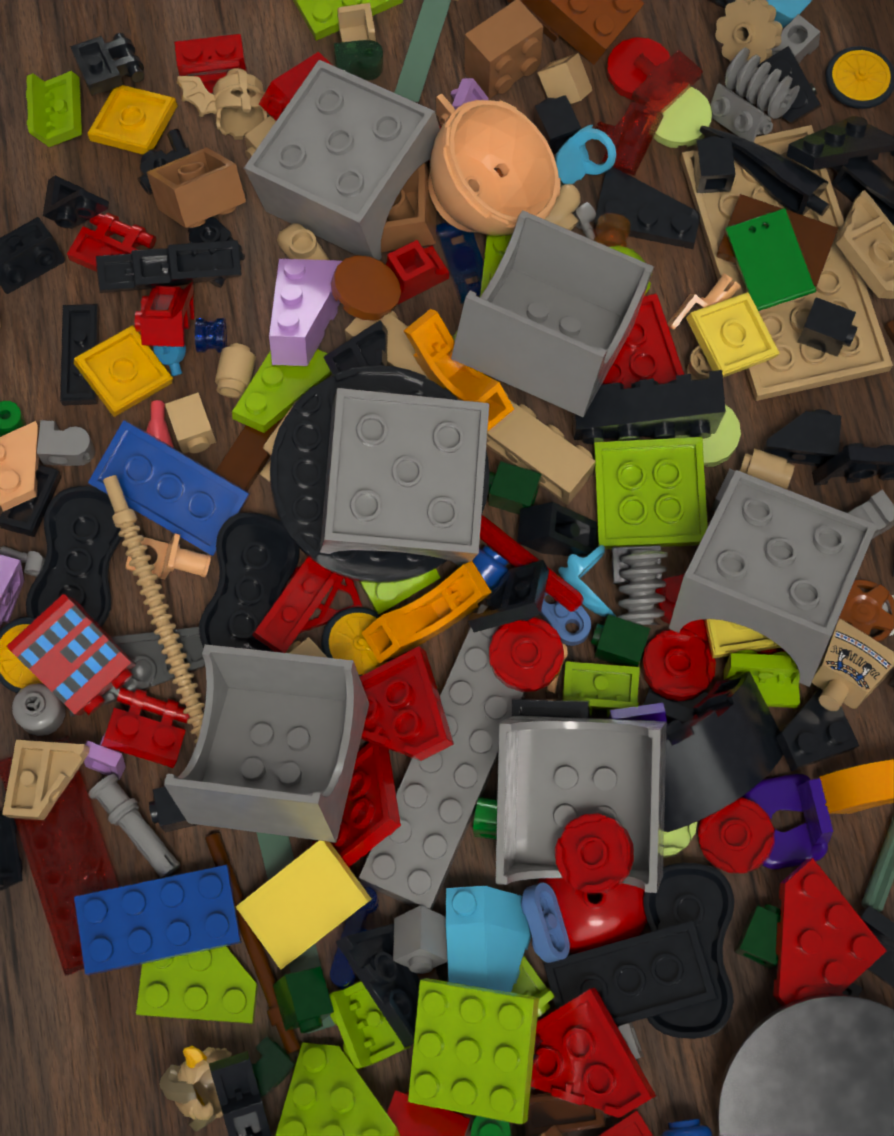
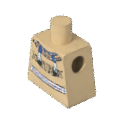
M839 619L812 680L814 685L823 690L819 697L820 704L829 711H838L843 703L850 708L857 709L893 669L894 652L844 620Z

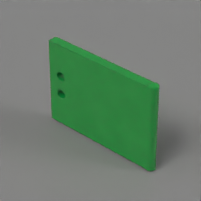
M785 208L725 228L747 292H749L758 311L817 291Z

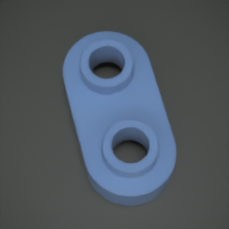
M543 599L540 615L544 621L557 630L562 643L574 646L583 643L588 638L591 620L582 605L576 611L570 612L559 602L549 604ZM569 623H574L578 626L579 630L575 633H570L566 630L565 626Z
M546 883L527 887L523 892L521 908L528 921L535 953L547 963L565 959L570 949L569 938L553 889Z

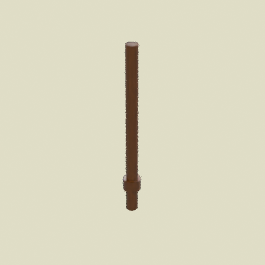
M219 833L209 835L205 840L215 867L228 865L235 906H237L245 899ZM236 908L240 933L269 1010L266 1012L271 1026H276L286 1054L289 1055L297 1052L301 1046L294 1029L285 1031L273 989L276 981L262 944Z

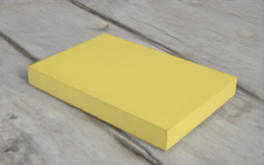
M319 840L239 903L236 908L280 970H282L366 905L372 898L330 842Z

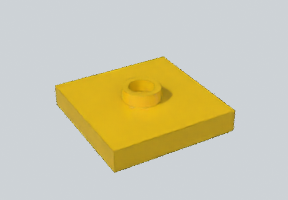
M125 85L113 88L87 133L89 139L92 142L144 155L147 151L155 148L178 106L176 99Z
M133 325L74 358V365L113 417L169 386L173 381V377L151 348L141 344V335L135 331Z

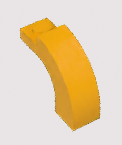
M429 309L404 330L405 335L416 352L413 354L415 360L431 381L444 389L446 388L458 400L489 403L487 432L514 410L500 382L451 359L455 341L437 311Z
M473 561L463 564L442 583L422 597L399 609L381 615L361 633L381 664L414 649L453 626L478 608V603L492 592Z
M894 759L859 765L819 776L826 800L825 805L828 808L829 814H852L865 809L894 803Z

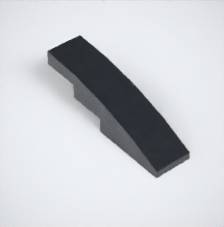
M238 240L168 245L167 248L132 250L131 254L96 256L95 259L99 293L152 289L156 286L186 285L191 282H208L242 275Z
M248 1051L209 1063L228 1135L272 1136Z

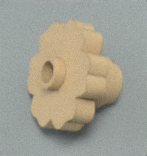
M736 0L726 5V16L720 17L717 20L715 36L717 41L724 44L722 55L729 59L730 62L746 47L750 50L747 60L757 54L761 57L760 63L772 56V48L778 47L781 44L783 27L780 22L774 20L776 9L769 5L766 0Z

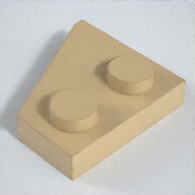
M16 740L2 815L9 818L44 820L88 756L90 748L85 744Z

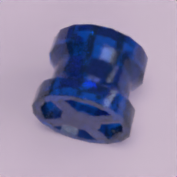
M196 318L195 346L197 353H205L208 349H215L218 353H221V350L227 347V325L225 318H217L215 321Z

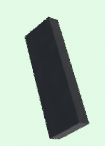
M98 304L63 305L60 401L63 406L98 404V395L74 365L75 357L99 344L100 309Z

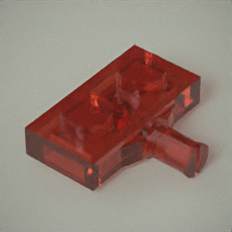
M680 50L658 66L654 65L642 53L636 58L633 65L640 69L647 78L634 90L632 98L654 119H657L701 78L703 71Z
M631 102L624 117L616 126L603 123L602 121L597 123L599 127L596 126L595 129L605 132L615 145L617 156L613 167L635 176L664 117L659 109ZM606 152L602 160L603 163L607 161L608 152Z

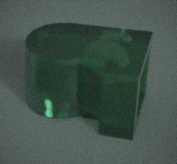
M358 40L334 43V59L337 68L364 80L376 79L383 72V49L378 42Z
M266 1036L256 1046V1049L263 1056L255 1064H252L261 1099L271 1094L296 1066V1062L269 1036Z

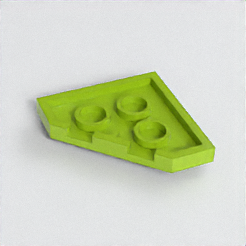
M227 946L142 964L136 1015L254 1024L258 984Z
M302 1042L275 1136H400L397 1127L340 1046Z

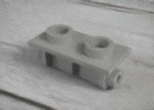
M717 84L710 104L714 120L737 136L754 142L756 135H766L771 132L773 123L768 115L722 84Z

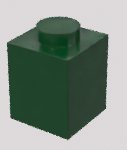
M500 461L497 472L490 471L489 506L520 515V509L534 505L540 488L541 473Z
M608 614L605 625L597 623L591 641L592 645L597 646L594 658L618 666L638 667L651 628Z
M765 904L764 908L760 906L755 907L751 911L734 952L768 969L776 966L778 962V956L776 955L777 923H780L781 909L769 904Z
M321 966L286 974L273 985L285 1031L299 1028L300 1033H307L323 1027L322 1021L334 1012Z

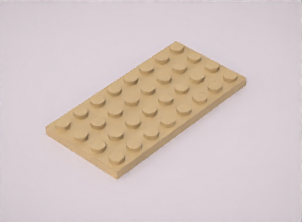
M812 125L758 136L755 138L754 143L787 157L790 143L811 135L814 131ZM694 150L683 152L680 159L695 209L700 215V225L717 279L719 281L722 277L721 275L725 273L732 278L733 282L736 281L741 286L732 298L747 293L738 264L716 257L725 234V228L729 224L738 198L742 194L783 209L785 208L786 210L789 209L774 200L735 161L736 175L731 192L697 193L693 166ZM826 168L811 171L828 181L827 187L819 198L829 203L830 206L823 216L812 209H809L803 216L838 227L817 284V291L758 311L780 354L774 359L746 369L755 401L889 372L893 366L865 281L836 245L844 225V219ZM816 297L856 312L852 325L858 327L850 347L843 345L838 357L798 342Z

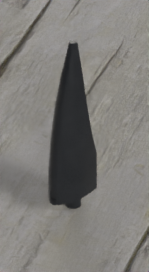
M702 125L699 131L706 137L731 138L734 161L748 172L774 200L792 212L804 215L809 209H812L823 216L828 210L830 204L819 198L828 185V181L821 176L757 143Z
M854 157L849 159L848 165L831 167L838 173L832 182V185L852 202L862 191L866 190L894 226V182L872 160L866 161L863 157Z

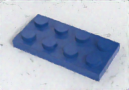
M123 420L88 481L92 486L108 494L103 480L117 475L128 507L172 533L180 534L181 538L212 556L216 554L217 535L222 525L230 517L240 513L251 494L127 420Z
M228 865L74 897L85 974L88 976L242 943Z

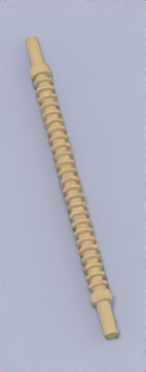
M113 475L103 480L115 512L112 519L115 527L121 529L118 533L119 537L125 538L122 546L128 547L125 554L132 558L129 565L134 566L136 569L133 571V575L139 577L136 584L143 588L140 591V595L146 596L143 604L150 607L147 614L153 616L151 624L157 626L154 634L161 637L158 640V644H163L164 646L161 653L168 656L165 664L171 665L169 674H174L175 676L172 683L179 686L176 694L182 695V699L179 702L186 706L183 713L190 716L187 723L193 725V729L190 732L191 734H196L197 739L194 740V743L197 744L204 715L202 708L205 707V703L199 702L201 693H196L195 691L198 684L192 683L191 679L194 677V674L188 672V668L191 665L184 662L187 654L181 653L180 649L183 648V644L177 642L180 635L173 632L176 624L170 623L172 614H167L166 612L169 605L162 602L165 599V595L159 593L162 586L155 583L158 575L152 574V570L155 567L148 563L151 556L145 555L144 551L147 550V546L141 544L144 537L137 533L140 530V526H135L134 524L137 521L133 509L128 508L117 475Z

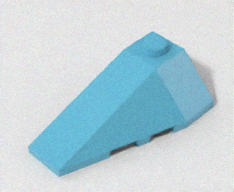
M488 886L446 888V939L449 982L505 992L512 991L513 985L517 983L520 974L519 967L525 949H528L531 940L528 921L521 908L523 896Z

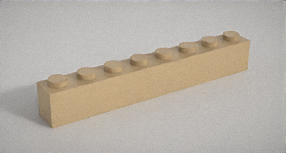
M394 311L384 315L379 320L382 321L388 330L387 366L408 369L426 376L415 360L413 354L416 352L404 333L408 326L398 320V316ZM356 317L345 329L346 342L379 320H362ZM510 400L514 410L487 432L486 446L511 465L541 473L540 486L568 505L593 475L596 461L593 460L592 454L586 448L580 445L574 446L564 439L563 433L558 428L550 424L546 426L536 419L535 413L523 404L518 406Z

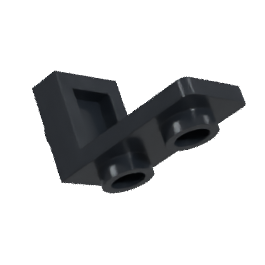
M56 175L48 179L43 216L55 221L62 228L73 229L104 212L109 207V201L85 191L84 188Z

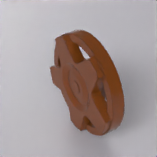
M854 580L838 620H844L870 636L872 629L883 630L884 632L880 635L872 637V639L881 643L894 629V599L890 592L881 584L879 585L867 580ZM860 588L868 589L871 591L864 593ZM885 602L888 605L890 614L882 608Z

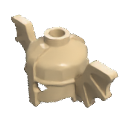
M231 69L227 72V76L220 78L213 87L214 95L207 91L201 79L197 76L177 77V84H179L183 92L182 101L195 105L200 117L209 113L216 114L217 129H220L224 135H232L234 140H242L245 134L268 118L267 115L269 114L259 105L265 93L261 80L254 75L247 74L243 69Z

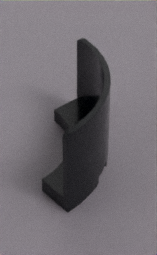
M750 671L716 682L709 694L693 707L696 713L695 716L683 724L678 719L667 724L664 832L674 831L695 823L733 803L760 783L781 760L783 752L776 739L780 730Z

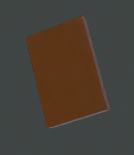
M740 194L727 227L783 208ZM786 210L813 284L817 287L838 227ZM725 232L716 257L737 264Z

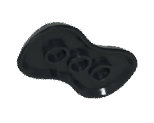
M90 486L67 488L59 492L49 503L44 515L47 554L43 568L30 587L26 598L28 617L37 618L61 595L66 594L76 600L100 627L107 620L111 610L108 568L112 554L123 537H119L118 533L121 529L116 528L112 516L115 512L108 494L98 488Z
M259 513L236 514L222 525L217 535L216 552L220 570L219 582L213 598L203 611L200 619V640L203 648L206 644L275 652L253 637L252 634L279 598L287 581L295 571L300 557V549L291 539L280 520Z
M676 863L663 867V878L657 893L644 891L643 897L644 911L651 932L694 920L717 995V999L647 1018L656 1030L677 1038L696 1039L718 1033L729 1020L734 1003L732 986L723 962V942L733 916L734 894L727 878L719 870L704 864Z

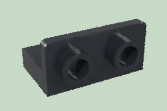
M39 217L0 238V286L6 294L20 288L65 261L53 236Z

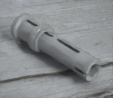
M115 773L99 781L89 791V797L98 800L109 814L108 821L122 828L140 853L154 868L160 879L171 875L181 864L138 812L139 806L136 799L128 797L117 783L119 778Z

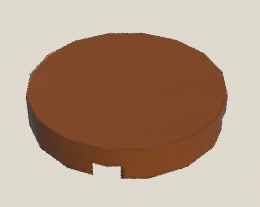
M356 255L345 258L335 269L330 283L332 295L336 302L339 299L344 305L343 309L348 314L362 320L376 321L382 319L384 315L390 314L398 304L401 295L399 280L394 272L383 262L370 256Z

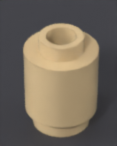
M233 343L230 344V347H225L221 350L215 377L216 390L219 394L230 398H241L250 384L256 356L250 352L248 346Z
M754 448L752 455L745 453L739 471L787 489L795 465L787 463L786 458Z

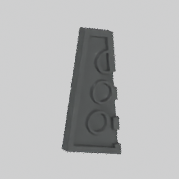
M199 627L173 630L174 633L180 635L177 642L183 644V648L180 649L181 653L187 654L184 662L191 665L188 668V672L191 673L204 668L205 662L202 656L204 648L200 640ZM149 632L111 637L136 664L130 670L133 674L132 678L122 688L135 692L136 688L146 690L175 679L174 674H169L171 665L165 664V660L168 659L167 654L163 655L161 653L164 646L163 644H158V640L161 639L160 635ZM112 687L102 696L106 700L102 706L116 701L120 688L116 690ZM70 710V716H77Z

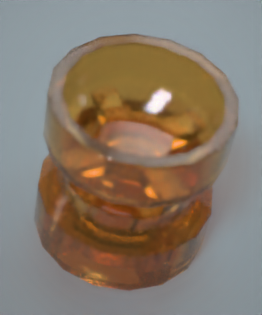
M614 213L600 216L596 225L597 235L593 241L607 247L619 245L627 248L625 240L629 237L631 229L629 220L622 215Z

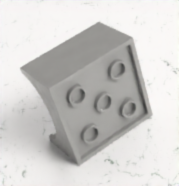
M318 60L244 169L266 212L291 224H301L305 229L313 232L314 235L355 255L370 256L380 261L382 258V233L392 205L410 176L423 163L431 159L434 140L440 127L435 111Z
M522 210L518 216L506 252L489 285L480 298L476 296L477 293L469 291L465 297L451 359L584 417L635 324L654 266Z
M337 388L331 411L320 553L331 554L337 551L349 550L389 551L437 557L452 561L458 566L471 562L479 554L489 403Z
M736 470L683 577L669 629L679 633L681 628L687 623L701 619L723 620L750 628L783 648L791 656L799 669V683L810 687L877 525Z
M205 644L202 656L206 667V701L198 741L185 770L178 777L175 774H167L164 786L181 813L190 824L336 843L369 707V701L354 661Z
M511 716L499 723L496 884L508 885L511 882L527 879L562 878L556 865L555 846L558 838H561L562 833L565 831L564 828L570 821L584 814H601L617 820L628 831L634 844V862L628 877L622 883L637 886L648 893H657L663 878L667 721Z

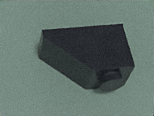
M822 409L811 412L805 411L768 438L762 451L786 458L787 463L820 467L839 453L842 416L832 415L831 412Z
M554 502L520 509L517 543L541 554L561 556L575 554L584 558L599 546L598 522Z

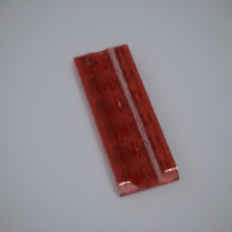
M65 736L60 739L52 741L58 743H72L69 736ZM13 756L0 761V775L5 791H7ZM80 767L44 820L14 818L65 976L84 970L74 897L120 887Z

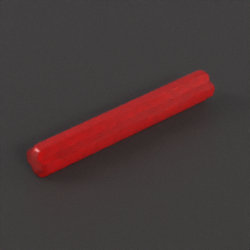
M483 515L481 516L480 539L515 568L540 561ZM547 567L549 574L545 592L570 612L576 611L584 601L582 594Z

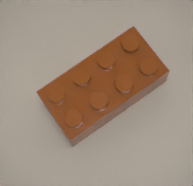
M520 0L593 65L602 57L645 4L641 0Z

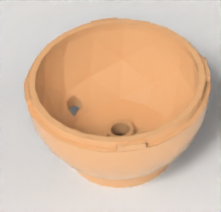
M475 100L464 103L453 111L439 130L431 153L428 190L436 210L450 225L466 232L503 236L513 234L518 216L522 210L542 219H545L550 214L555 205L556 198L560 196V178L554 155L547 140L523 113L518 111L516 107L501 100ZM494 168H499L503 176L500 177Z

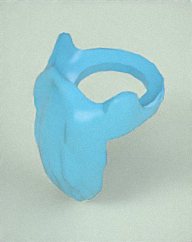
M587 125L561 146L556 153L555 162L560 181L563 184H573L577 180H581L585 174L598 175L611 169L616 161L617 154L614 143L605 132L592 128L593 125ZM588 140H599L605 145L608 152L606 163L596 164L590 161L585 146Z
M600 545L584 558L571 554L567 561L568 567H560L558 570L559 574L568 584L582 594L584 598L582 604L603 617H607L608 614L616 617L605 603L581 580L604 555V545Z

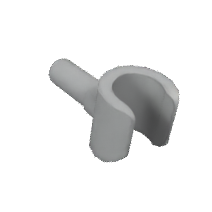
M586 202L578 207L573 214L579 220L576 227L582 229L587 238L598 242L590 225V222L596 217V212Z
M2 546L0 549V554L25 563L24 573L37 577L43 568L45 558L38 552L29 551L27 554L6 546Z

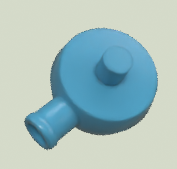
M186 345L184 347H153L154 354L160 362L169 365L171 376L183 373L179 362L185 357Z

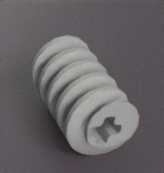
M745 47L729 64L725 74V85L731 91L736 90V94L740 97H746L750 104H757V108L762 112L768 111V116L777 119L783 116L791 107L800 87L798 85L790 89L793 78L789 75L779 82L782 71L778 68L769 75L768 73L771 69L769 62L763 63L758 68L761 57L756 54L747 60L750 50Z
M629 550L631 554L621 557L620 562L631 567L628 570L621 571L620 577L629 580L630 583L619 587V591L629 595V598L618 602V606L627 609L628 613L620 615L618 618L642 625H661L654 622V619L664 616L665 612L654 607V604L665 601V596L656 593L655 589L666 586V582L656 578V575L666 572L667 567L658 564L657 560L667 557L668 553L662 551Z

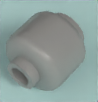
M30 684L22 688L15 696L12 704V713L17 724L29 734L44 736L56 731L63 723L65 704L44 684Z

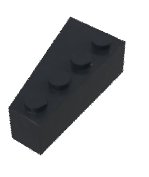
M722 370L709 371V378L692 380L691 374L676 375V380H672L667 384H659L654 378L644 379L633 383L631 388L624 389L622 383L601 385L584 417L572 413L574 440H582L585 444H594V442H603L604 439L618 438V441L639 440L640 437L669 439L679 435L702 437L703 439L708 438L711 434L716 433L726 412Z

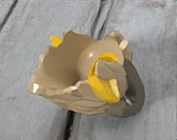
M194 1046L184 1048L183 1054L186 1061L180 1066L170 1065L161 1077L159 1085L164 1096L169 1100L175 1101L184 1117L191 1118L188 1125L195 1132L212 1123L216 1118L223 1116L209 1063L231 1057L232 1053L227 1051V1048L215 1049L214 1047H208L204 1051Z

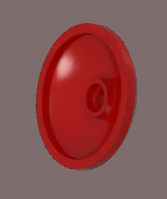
M539 878L538 884H548L556 895L568 934L569 954L571 955L639 936L645 927L647 918L643 904L644 890L637 886L621 883L619 887L607 893H600L602 897L601 902L593 904L587 898L588 893L574 888L563 878Z

